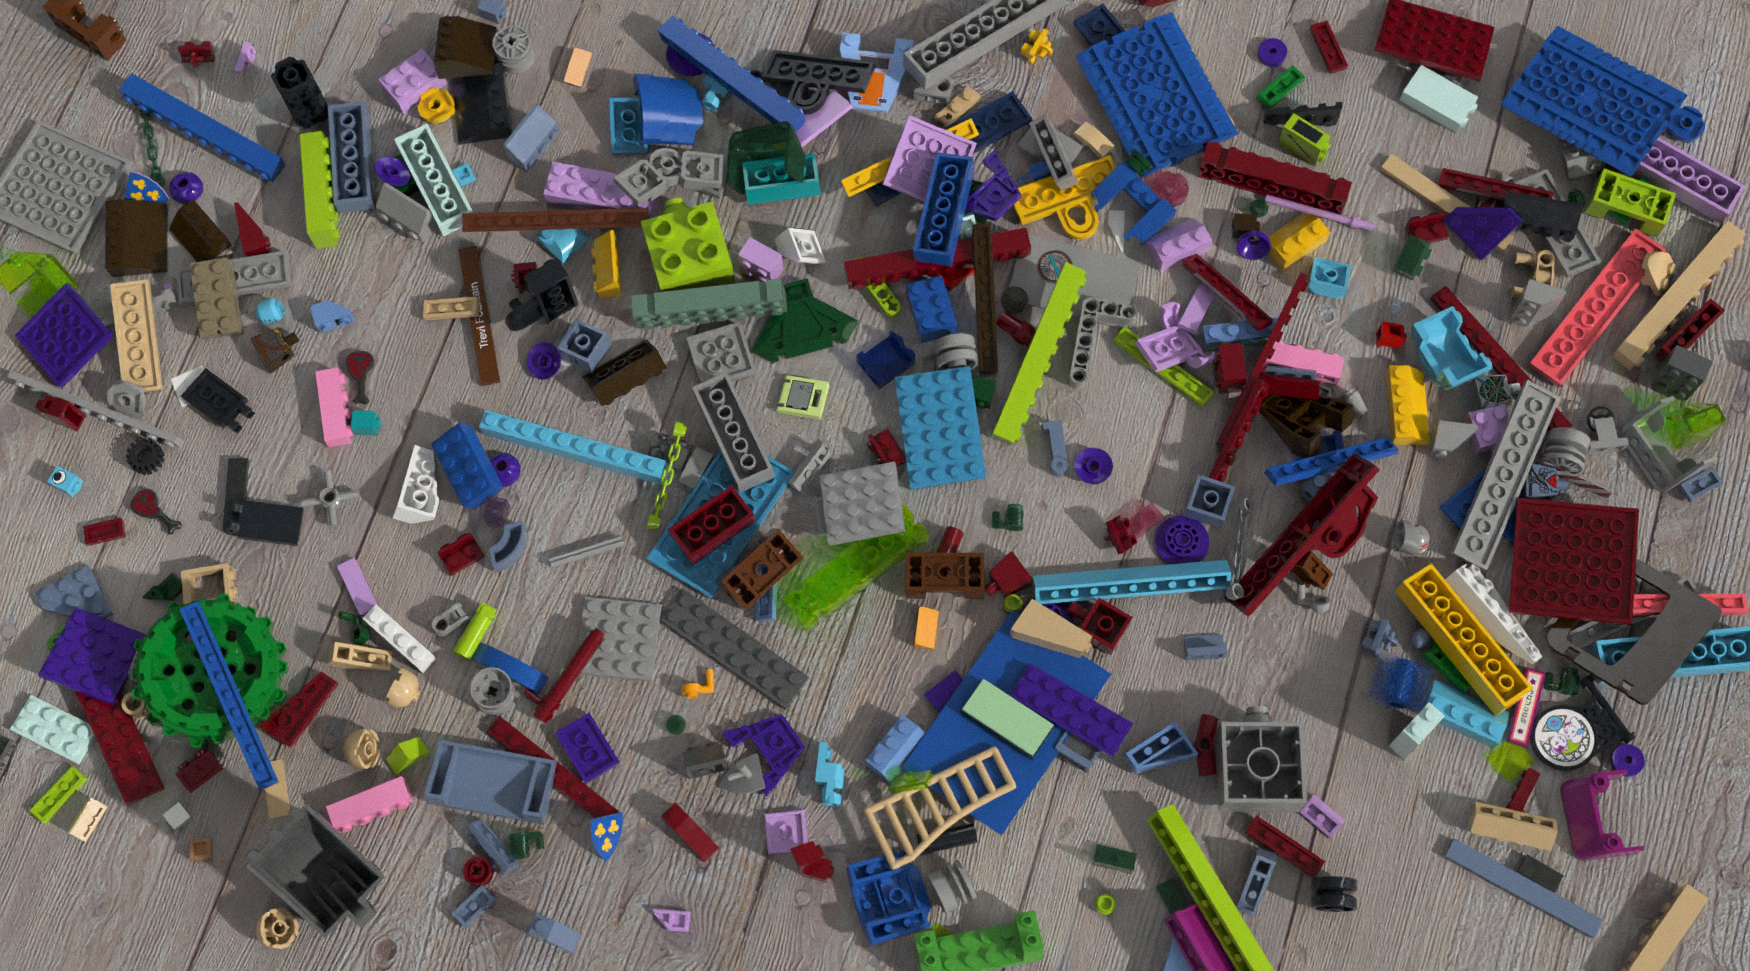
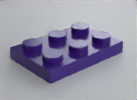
M590 712L555 733L585 784L620 764Z

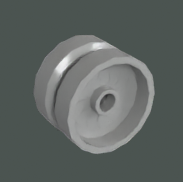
M958 333L937 339L934 342L935 355L938 356L936 358L938 371L970 366L971 370L978 365L977 353L974 351L976 349L974 337L969 334Z

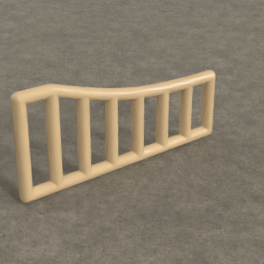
M993 746L866 807L864 814L890 868L895 870L914 861L938 836L958 820L993 799L1014 790L1016 783L998 748ZM993 756L1007 783L997 789L982 763V760ZM975 765L989 792L980 798L977 797L964 769ZM957 773L971 801L970 804L962 809L946 780L947 777ZM939 782L954 812L945 821L928 789V786ZM921 791L938 825L929 835L910 798V795ZM901 799L922 839V842L914 850L891 805ZM883 808L907 854L895 860L873 814Z

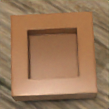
M210 837L189 840L191 861L213 859L212 839Z

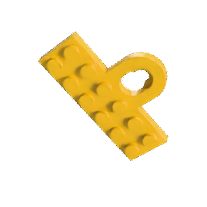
M1109 155L1073 168L1079 183L1064 191L1056 184L1053 176L1019 187L1022 198L1013 205V208L1021 226L1056 214L1063 231L1070 238L1085 240L1093 236L1098 228L1099 218L1092 203V200L1097 199L1096 195L1091 197L1090 194L1116 168L1111 156ZM1079 207L1083 209L1086 221L1083 225L1076 224L1068 216V211L1071 208Z

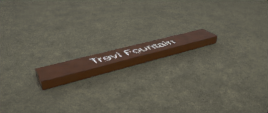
M477 246L458 249L466 297L477 296L479 298L478 317H470L481 385L501 383Z

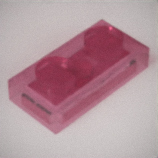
M1151 502L1129 519L1130 528L1126 529L1127 534H1133L1137 540L1163 520L1164 515Z

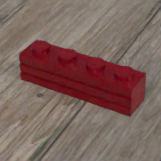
M1530 767L1526 770L1524 769L1521 774V781L1519 780L1516 784L1517 790L1516 792L1513 791L1510 797L1512 800L1507 803L1505 808L1522 812L1541 773Z

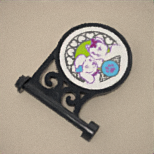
M1591 674L1579 681L1580 686L1583 689L1587 687L1592 694V698L1587 703L1580 706H1552L1540 713L1533 722L1530 734L1532 749L1539 760L1550 768L1560 771L1579 769L1619 740L1627 744L1636 738L1635 732H1629L1593 682L1596 679ZM1596 701L1603 709L1602 715L1599 717H1593L1590 712L1594 710L1593 714L1599 713V707L1593 705ZM1601 727H1611L1614 731V737L1609 742H1607L1606 744L1602 745L1597 749L1598 737L1601 739H1607L1611 736L1612 732L1610 728L1606 727L1604 729L1606 731V734H1603L1601 732Z

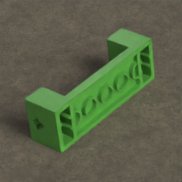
M1035 910L1015 914L1014 923L938 938L935 937L934 930L914 934V947L920 971H990L1041 961L1044 955V946Z

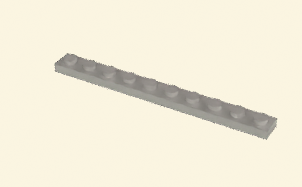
M12 370L8 375V378L14 381L13 384L20 388L27 386L30 388L29 391L40 395L42 392L67 400L71 404L80 407L79 410L88 415L91 412L95 413V417L103 421H107L108 418L113 420L112 424L121 428L124 425L130 427L129 430L136 434H140V432L146 433L147 438L154 441L157 438L163 440L162 443L173 448L174 445L181 447L184 440L174 434Z

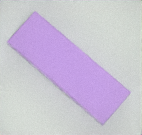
M1201 282L1178 324L1179 328L1192 334L1196 333L1215 296Z
M354 557L337 567L360 616L363 617L377 602Z

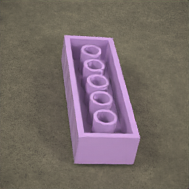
M1661 138L1656 140L1653 148L1634 172V175L1639 178L1643 177L1653 186L1676 193V199L1720 224L1729 215L1746 187Z
M552 162L543 193L547 204L577 210L648 208L649 219L655 217L660 200L659 196L652 201L648 199L637 206L613 183V178L618 174L558 162Z

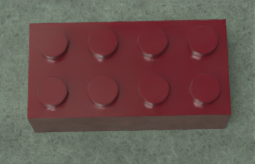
M731 485L673 525L668 531L670 537L693 566L756 521L753 512Z

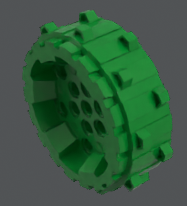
M222 593L215 600L199 599L184 605H180L175 601L167 605V614L161 619L159 618L150 627V631L145 638L136 639L133 645L139 653L135 668L132 669V678L137 680L138 683L131 691L133 699L145 702L147 709L150 711L146 719L152 726L163 724L162 733L170 738L174 735L188 738L191 747L200 749L206 742H215L216 745L224 744L225 741L234 738L235 734L209 675L205 674L206 668L202 659L196 658L198 650L194 641H186V637L190 632L180 612L181 608L197 601L200 602L220 650L226 651L224 659L228 668L231 666L236 668L232 677L254 727L271 715L270 710L275 703L284 702L286 697L285 692L280 687L283 675L288 673V664L281 660L287 649L284 642H276L271 635L270 630L273 622L268 616L256 617V609L250 606L245 608L231 603L229 595ZM231 633L237 634V638L234 641H228L227 636ZM169 667H173L174 673L170 676H166L164 674L165 670ZM188 667H194L195 672L192 675H185V670ZM248 667H256L254 674H246ZM204 684L205 687L202 692L197 693L194 691L196 685ZM187 701H193L194 705L191 709H184V704Z

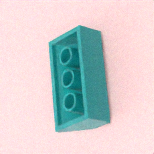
M815 153L742 162L748 205L820 196Z

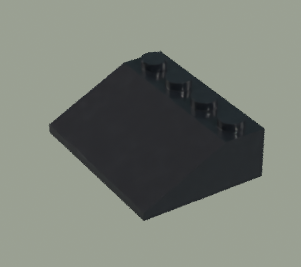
M494 64L493 74L453 78L452 87L459 145L509 138L513 132L506 73L503 64Z

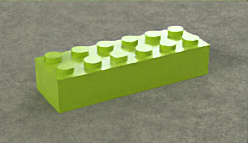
M322 131L300 134L307 234L316 249L338 246L340 230L337 228L336 222H339V215L335 211L329 140L323 135Z

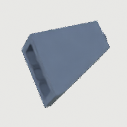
M537 913L528 932L535 939L572 954L581 936L580 933Z

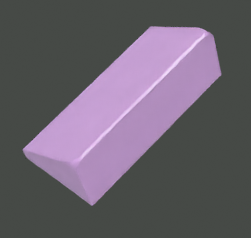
M1315 794L1300 810L1304 817L1329 838L1345 822L1340 815Z

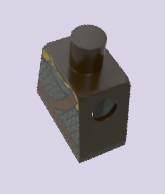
M274 329L250 338L270 374L294 357L290 346L299 342L295 332L284 337L280 329Z

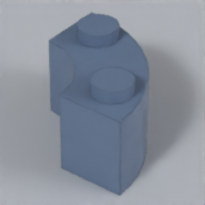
M523 521L504 525V533L501 540L489 548L492 566L496 573L513 565L522 555L527 542V528Z

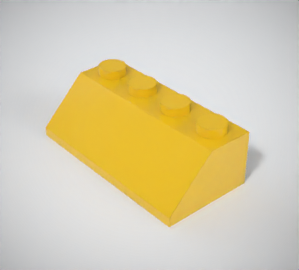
M1409 365L1389 366L1385 373L1391 441L1395 445H1429L1430 436L1424 372Z

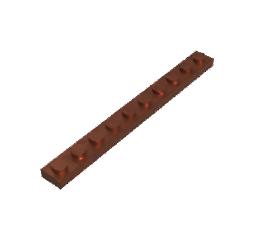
M648 208L462 213L463 232L638 228L642 227L641 221L649 219Z

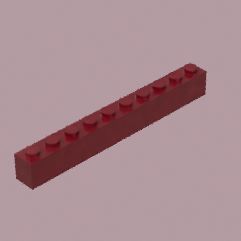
M1026 227L991 234L993 262H1006L1012 258L1023 259L1030 255L1031 244ZM972 238L958 240L952 266L915 261L913 249L845 261L844 271L848 289L859 290L870 285L879 286L886 282L896 283L907 278L916 279L923 275L933 276L939 272L949 273L955 269L972 268L974 266Z

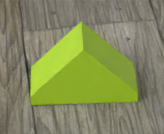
M416 737L399 743L386 758V761L396 776H398L430 754L421 738Z

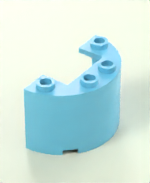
M1453 306L1412 326L1413 341H1417L1418 344L1415 350L1419 360L1433 382L1439 387L1443 385L1444 390H1450L1492 369L1490 359L1485 357L1483 352L1477 355L1469 346L1467 337L1460 332L1459 329L1463 322L1462 316Z

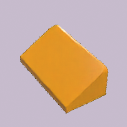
M919 606L915 647L934 649L939 611Z

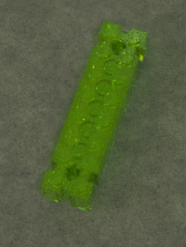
M905 504L902 506L905 535L902 536L895 533L857 540L801 583V590L797 592L793 589L782 597L784 606L792 616L796 613L798 614L797 621L806 633H809L819 625L820 617L823 616L827 619L906 558V553H911L912 546L917 549L929 540L928 531L920 522L914 523V515ZM807 602H810V603L813 602L814 605H813V606H810V605L807 606Z

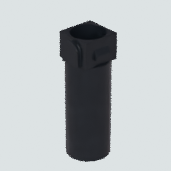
M974 823L946 829L920 856L978 843ZM916 834L917 843L919 845L922 842V839L919 834Z

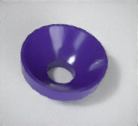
M182 172L172 178L169 184V191L176 202L186 204L192 199L196 201L200 198L203 192V183L196 174ZM181 180H188L187 186L183 188L178 186Z
M1256 230L1242 234L1237 241V252L1246 259L1258 260L1264 258L1271 250L1269 237ZM1252 236H1256L1259 238V240L1251 241L1249 240V238Z
M498 453L489 459L503 487L510 486L518 480L521 466L513 455ZM499 462L507 464L504 471L496 470V465Z

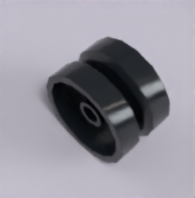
M1323 876L1311 879V890L1318 893L1311 898L1312 909L1326 912H1351L1357 910V898L1349 895L1357 891L1356 879L1338 876Z

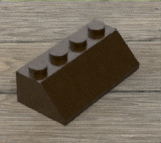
M645 339L596 368L593 373L589 372L582 378L599 404L604 406L614 402V399L628 394L634 387L645 384L649 378L660 375L667 367L658 350Z

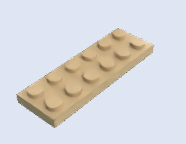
M146 279L110 284L121 380L142 386L144 393L163 390L150 281Z

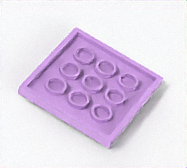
M909 115L882 185L925 202L936 152L972 157L977 143Z

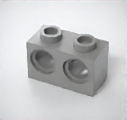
M946 77L926 90L916 81L914 101L947 106L951 101L953 79Z

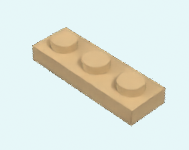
M477 296L424 300L423 319L425 320L478 317L479 298Z

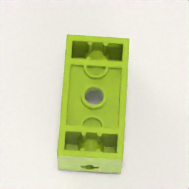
M1603 169L1594 184L1585 213L1603 219L1609 209L1641 220L1642 223L1639 231L1657 238L1666 226L1676 193ZM1629 195H1635L1638 201L1630 200Z

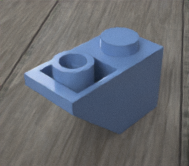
M329 300L310 306L319 332H329L333 328L347 326L351 322L356 321L351 310Z

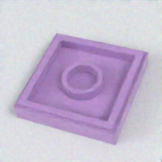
M804 809L764 814L768 855L789 853L791 848L808 842Z

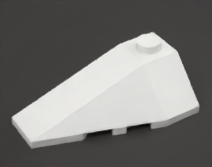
M417 445L414 446L393 515V519L410 524L434 520L439 504L433 450Z

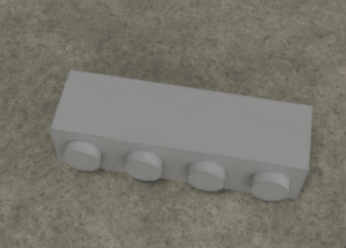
M1043 115L1030 122L1031 129L1059 188L1064 191L1079 183L1051 120L1046 115Z

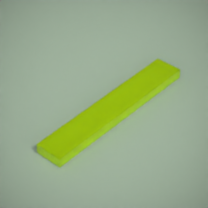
M1124 326L1113 338L1112 342L1154 372L1135 345L1140 337ZM1178 364L1156 372L1157 375L1202 408L1215 393V391Z

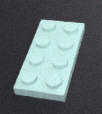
M30 695L10 728L11 731L77 764L81 763L95 739L89 723L33 695Z

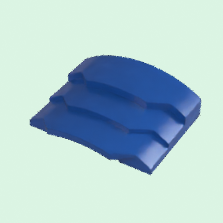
M635 74L633 78L634 93L639 95L642 117L639 126L641 144L694 145L695 132L703 125L699 91L688 85L686 79L654 77L653 74Z
M905 850L893 853L895 860L907 855ZM885 856L847 866L846 871L855 908L870 946L930 928L927 915L931 909V904L919 868L911 863H907L893 870L890 868Z

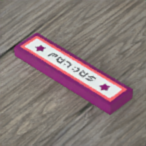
M1526 667L1524 677L1533 689L1516 703L1506 743L1527 748L1546 672Z

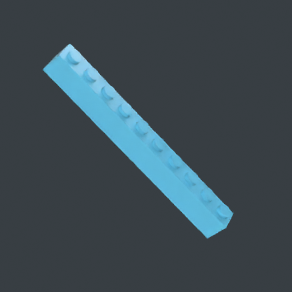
M485 410L479 425L483 435L662 485L663 471L668 467L666 460Z
M1227 560L1036 575L1033 576V593L1035 601L1040 604L1097 600L1098 598L1109 599L1227 589L1231 582V570Z

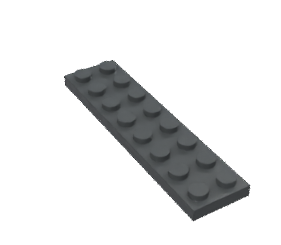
M683 589L660 619L662 623L785 710H787L809 680V677L685 589Z

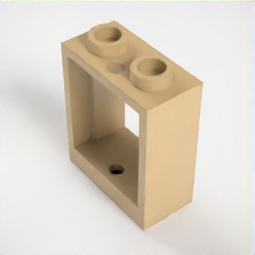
M228 563L181 571L183 604L196 600V577L223 573L225 594L229 595L231 603L236 604L235 599L238 598V591L234 587V580H236L235 569Z

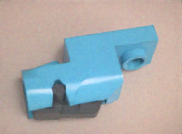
M706 75L703 80L706 93L702 100V105L709 111L716 113L733 94Z
M820 742L815 783L816 785L823 786L821 787V803L825 806L840 807L845 797L849 778L844 775L841 764L827 762L831 759V749H828V743Z

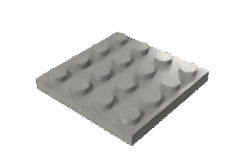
M895 462L820 476L829 546L906 532Z
M585 597L577 650L595 627L605 633V639L580 675L652 682L663 606L661 604Z

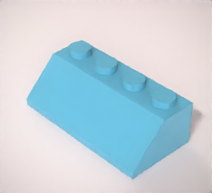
M1434 679L1423 707L1430 702L1445 715L1439 724L1494 749L1500 743L1504 734L1509 712L1503 711L1495 716L1484 701Z

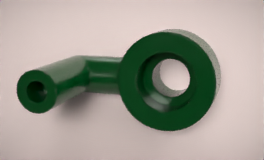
M339 612V619L354 622L355 627L351 635L352 642L360 645L367 642L370 638V631L367 626L362 625L361 617L351 613Z

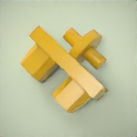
M1033 29L1031 31L1029 40L1035 44L1032 46L1025 42L1021 48V54L1028 58V63L1033 64L1038 55L1041 59L1044 56L1049 57L1052 55L1053 50L1050 48L1052 43L1047 41L1048 38L1046 36L1048 30L1043 29L1040 32Z

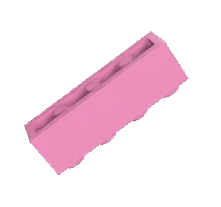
M1275 341L1272 347L1275 349L1271 360L1267 358L1266 365L1317 370L1316 380L1334 385L1338 384L1345 358L1335 353L1327 354L1322 353L1318 349L1310 350L1297 344L1288 345L1284 344L1283 341H1279V343Z
M338 367L315 371L324 441L328 447L352 443L351 436H353V431L348 420L351 419V413L346 405L349 397L347 391H344V384H346L345 374L341 373Z
M401 776L328 805L326 808L332 826L338 832L344 833L350 831L352 826L357 824L365 825L371 822V819L377 816L385 817L394 809H405L409 806V803L414 801L406 779Z

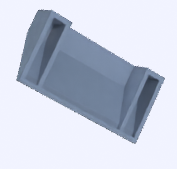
M440 740L424 797L428 804L544 825L550 805L557 762L555 760Z

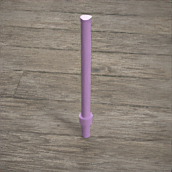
M1267 195L1265 202L1348 224L1355 229L1359 227L1373 231L1375 224L1362 221L1358 217L1343 216L1271 195Z

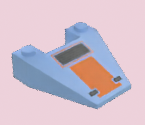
M842 32L840 58L875 62L876 66L864 94L848 92L849 101L853 106L852 109L887 113L908 74V71L903 66L904 52L914 47V40L896 38L894 54L860 51V34Z

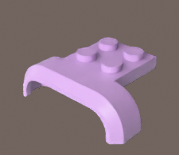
M1176 302L1164 304L1160 308L1159 319L1163 330L1137 339L1135 343L1155 373L1182 362H1186L1192 368H1199L1210 364L1215 356V352L1206 355L1190 333L1178 327L1180 322V304Z

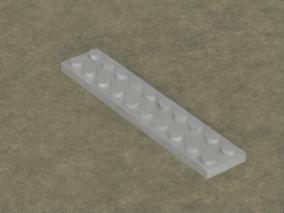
M1529 380L1523 382L1450 554L1469 564H1474L1483 571L1488 569L1558 405L1559 396Z

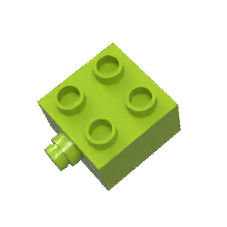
M673 198L664 203V215L641 221L661 292L736 284L733 266L713 201L689 208L685 205L682 198Z

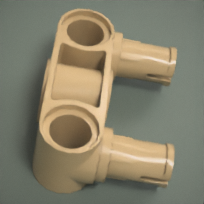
M1548 250L1533 254L1516 252L1514 263L1530 265L1533 268L1532 280L1553 286L1555 258L1552 252ZM1513 286L1511 297L1518 298L1524 287Z

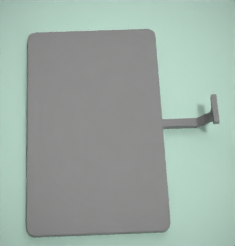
M1028 234L1031 253L1026 258H1017L1007 293V298L1011 301L1045 309L1055 284L1048 283L1039 276L1037 261L1045 252L1062 250L1070 256L1074 266L1086 271L1084 276L1087 277L1086 283L1083 288H1079L1077 294H1080L1076 305L1072 304L1070 309L1073 312V317L1080 318L1083 302L1088 297L1130 304L1140 263ZM1086 306V309L1090 311L1095 310L1093 306ZM1111 309L1104 310L1107 314L1114 313ZM1124 312L1123 315L1127 317L1128 312ZM1097 321V323L1119 329L1124 327V325Z

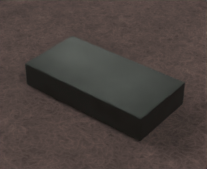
M1528 854L1524 857L1517 870V873L1553 893L1556 892L1564 875Z

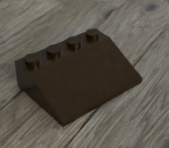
M460 16L439 18L434 65L438 79L493 74L495 56L493 38L497 33V27Z
M126 199L106 201L105 269L112 277L168 272L167 204Z

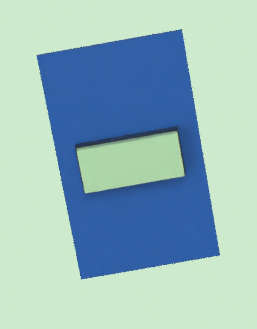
M1014 610L1006 618L902 767L903 770L922 781L993 746L997 747L1016 783V788L993 799L969 814L1001 836L1059 751L1055 747L1065 730L1009 696L1028 664L1031 663L1092 700L1096 698L1111 676L1110 672L1083 655L1077 658L1010 637L1011 628L1020 617V614ZM1070 733L1066 735L1062 744H1065V742L1071 735ZM993 756L982 760L996 789L1007 784ZM975 765L964 769L978 798L989 793ZM957 773L947 777L946 780L960 808L962 809L970 804L971 801ZM939 782L929 786L946 798Z

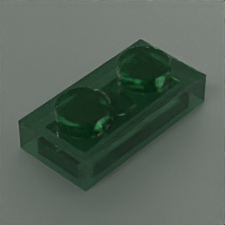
M1174 877L1156 886L1170 915L1190 907Z

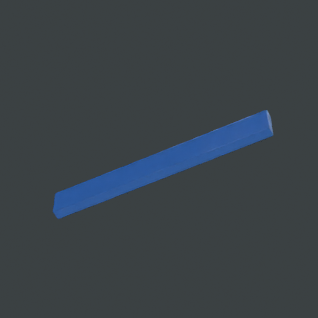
M1388 437L1269 467L1266 468L1264 474L1274 486H1279L1338 470L1353 453L1367 461H1373L1396 455L1399 449Z

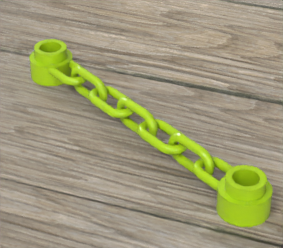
M676 421L672 436L677 437V439L670 446L668 453L670 464L663 471L661 478L663 484L662 492H659L656 496L654 503L656 513L655 515L650 514L647 529L654 530L659 528L661 518H658L659 510L665 507L667 499L665 489L666 486L671 484L674 475L672 464L673 461L678 459L681 450L679 439L680 436H685L687 429L684 423ZM678 446L676 457L674 455L671 457L673 447L676 449ZM666 471L667 473L671 471L669 481L667 479L664 481ZM659 496L661 498L664 496L662 506L660 504L657 506Z

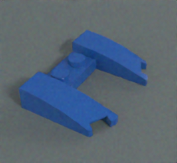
M1124 160L1090 195L1091 197L1096 195L1098 205L1095 206V210L1099 212L1120 192L1125 191L1146 214L1123 238L1128 241L1130 236L1141 239L1140 245H1143L1175 217L1177 210L1167 200L1161 199L1137 176L1138 172Z

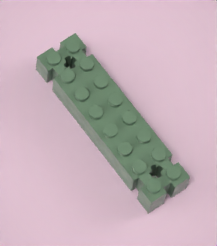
M781 278L766 280V282L754 281L657 292L654 295H631L633 318L637 321L639 328L643 330H651L654 325L669 328L676 324L687 326L693 322L705 324L711 320L723 322L729 318L740 320L745 319L746 316L763 317L768 312H771L772 315H781L783 312H787L786 291Z

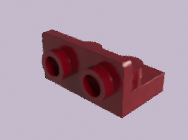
M1433 212L1424 217H1412L1405 227L1411 246L1416 247L1447 240L1449 235L1443 221L1445 213Z
M536 262L513 264L514 271H511V279L514 282L515 289L518 288L520 294H524V284H526L524 276L529 271L538 269Z
M889 429L874 436L872 434L868 435L867 446L871 453L875 452L877 455L876 461L878 465L895 462L896 467L907 462Z
M471 533L462 534L455 542L443 545L437 552L451 576L485 557Z
M204 748L200 749L193 755L195 757L190 762L186 760L177 767L176 776L189 793H192L224 769L210 748L206 750Z

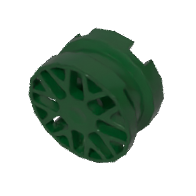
M1136 149L1131 151V155L1128 158H1124L1138 172L1137 174L1140 177L1143 176V172L1152 167Z

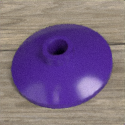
M382 157L374 165L376 175L389 185L403 186L410 180L411 173L409 168L396 158Z
M547 342L535 345L527 357V367L530 374L540 380L552 378L558 372L561 365V355L557 351V347Z
M1087 448L1078 454L1074 467L1077 476L1083 482L1095 485L1105 482L1110 477L1113 470V462L1109 454L1104 450ZM1095 466L1097 470L1092 471L1090 467Z

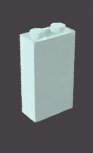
M1423 65L1414 74L1399 100L1455 133L1460 127H1465L1469 120L1466 117L1469 113L1472 115L1478 107L1475 104L1478 99L1476 95Z
M1429 702L1394 739L1389 747L1404 760L1445 715Z

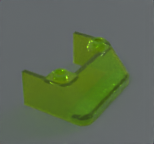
M14 252L0 265V284L10 295L31 278L29 287L32 290L18 301L31 317L65 283L71 284L75 290L78 287L76 280L52 254Z

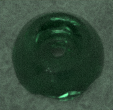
M1574 189L1568 193V200L1566 202L1583 204L1584 208L1586 197L1581 190Z

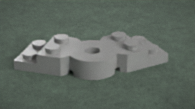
M661 148L651 154L649 162L647 160H640L613 178V183L637 206L648 199L652 201L665 193V187L677 184L683 189L702 191L703 186L721 188L723 155L686 150L680 156L674 149Z

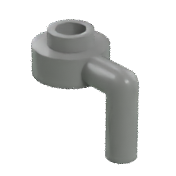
M1297 582V602L1299 604L1310 606L1316 613H1324L1329 610L1330 599L1321 595L1311 598L1305 597V582Z

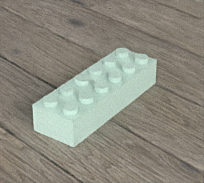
M428 124L395 138L397 147L442 235L446 236L462 228V213H473Z

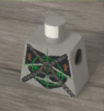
M1506 375L1478 376L1472 382L1479 410L1502 404L1508 407L1512 402L1511 395L1519 394L1521 389L1519 382L1508 384Z

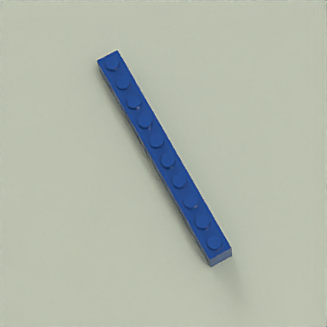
M671 16L658 29L660 39L790 138L806 123L804 112L801 108L791 105L786 97L779 96L773 87H767L759 77L755 78L751 75V72L746 67L742 68L739 66L734 58L727 57L719 47L715 48L712 46V43L707 38L703 39L700 37L698 32L693 28H688L683 20Z
M132 73L119 89L123 96L122 99L126 103L137 105V108L144 113L148 111L158 121L163 120L167 122V125L172 129L176 130L178 128L188 138L194 137L201 145L205 147L207 145L210 146L215 153L226 155L227 159L231 162L242 164L245 170L256 172L265 181L268 179L274 182L285 167L282 157Z

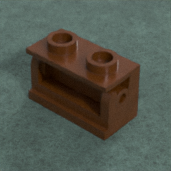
M1308 551L1291 570L1300 581L1305 582L1307 588L1312 584L1314 587L1325 590L1333 576V573L1312 551Z

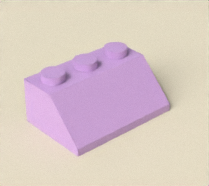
M1193 218L1153 235L1145 244L1161 272L1195 254L1200 255L1209 251L1213 241L1205 226Z

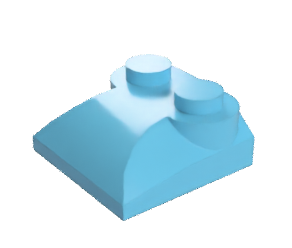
M580 229L540 230L536 238L562 264L589 240Z
M1314 257L1308 289L1313 294L1334 299L1342 298L1346 295L1351 265Z

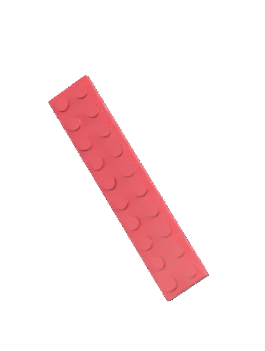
M1635 228L1528 366L1560 388L1641 284V277L1645 276V269L1642 268V263L1646 254L1653 251L1665 252L1667 249Z

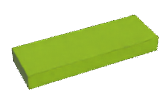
M72 765L29 811L39 821L46 824L88 778Z

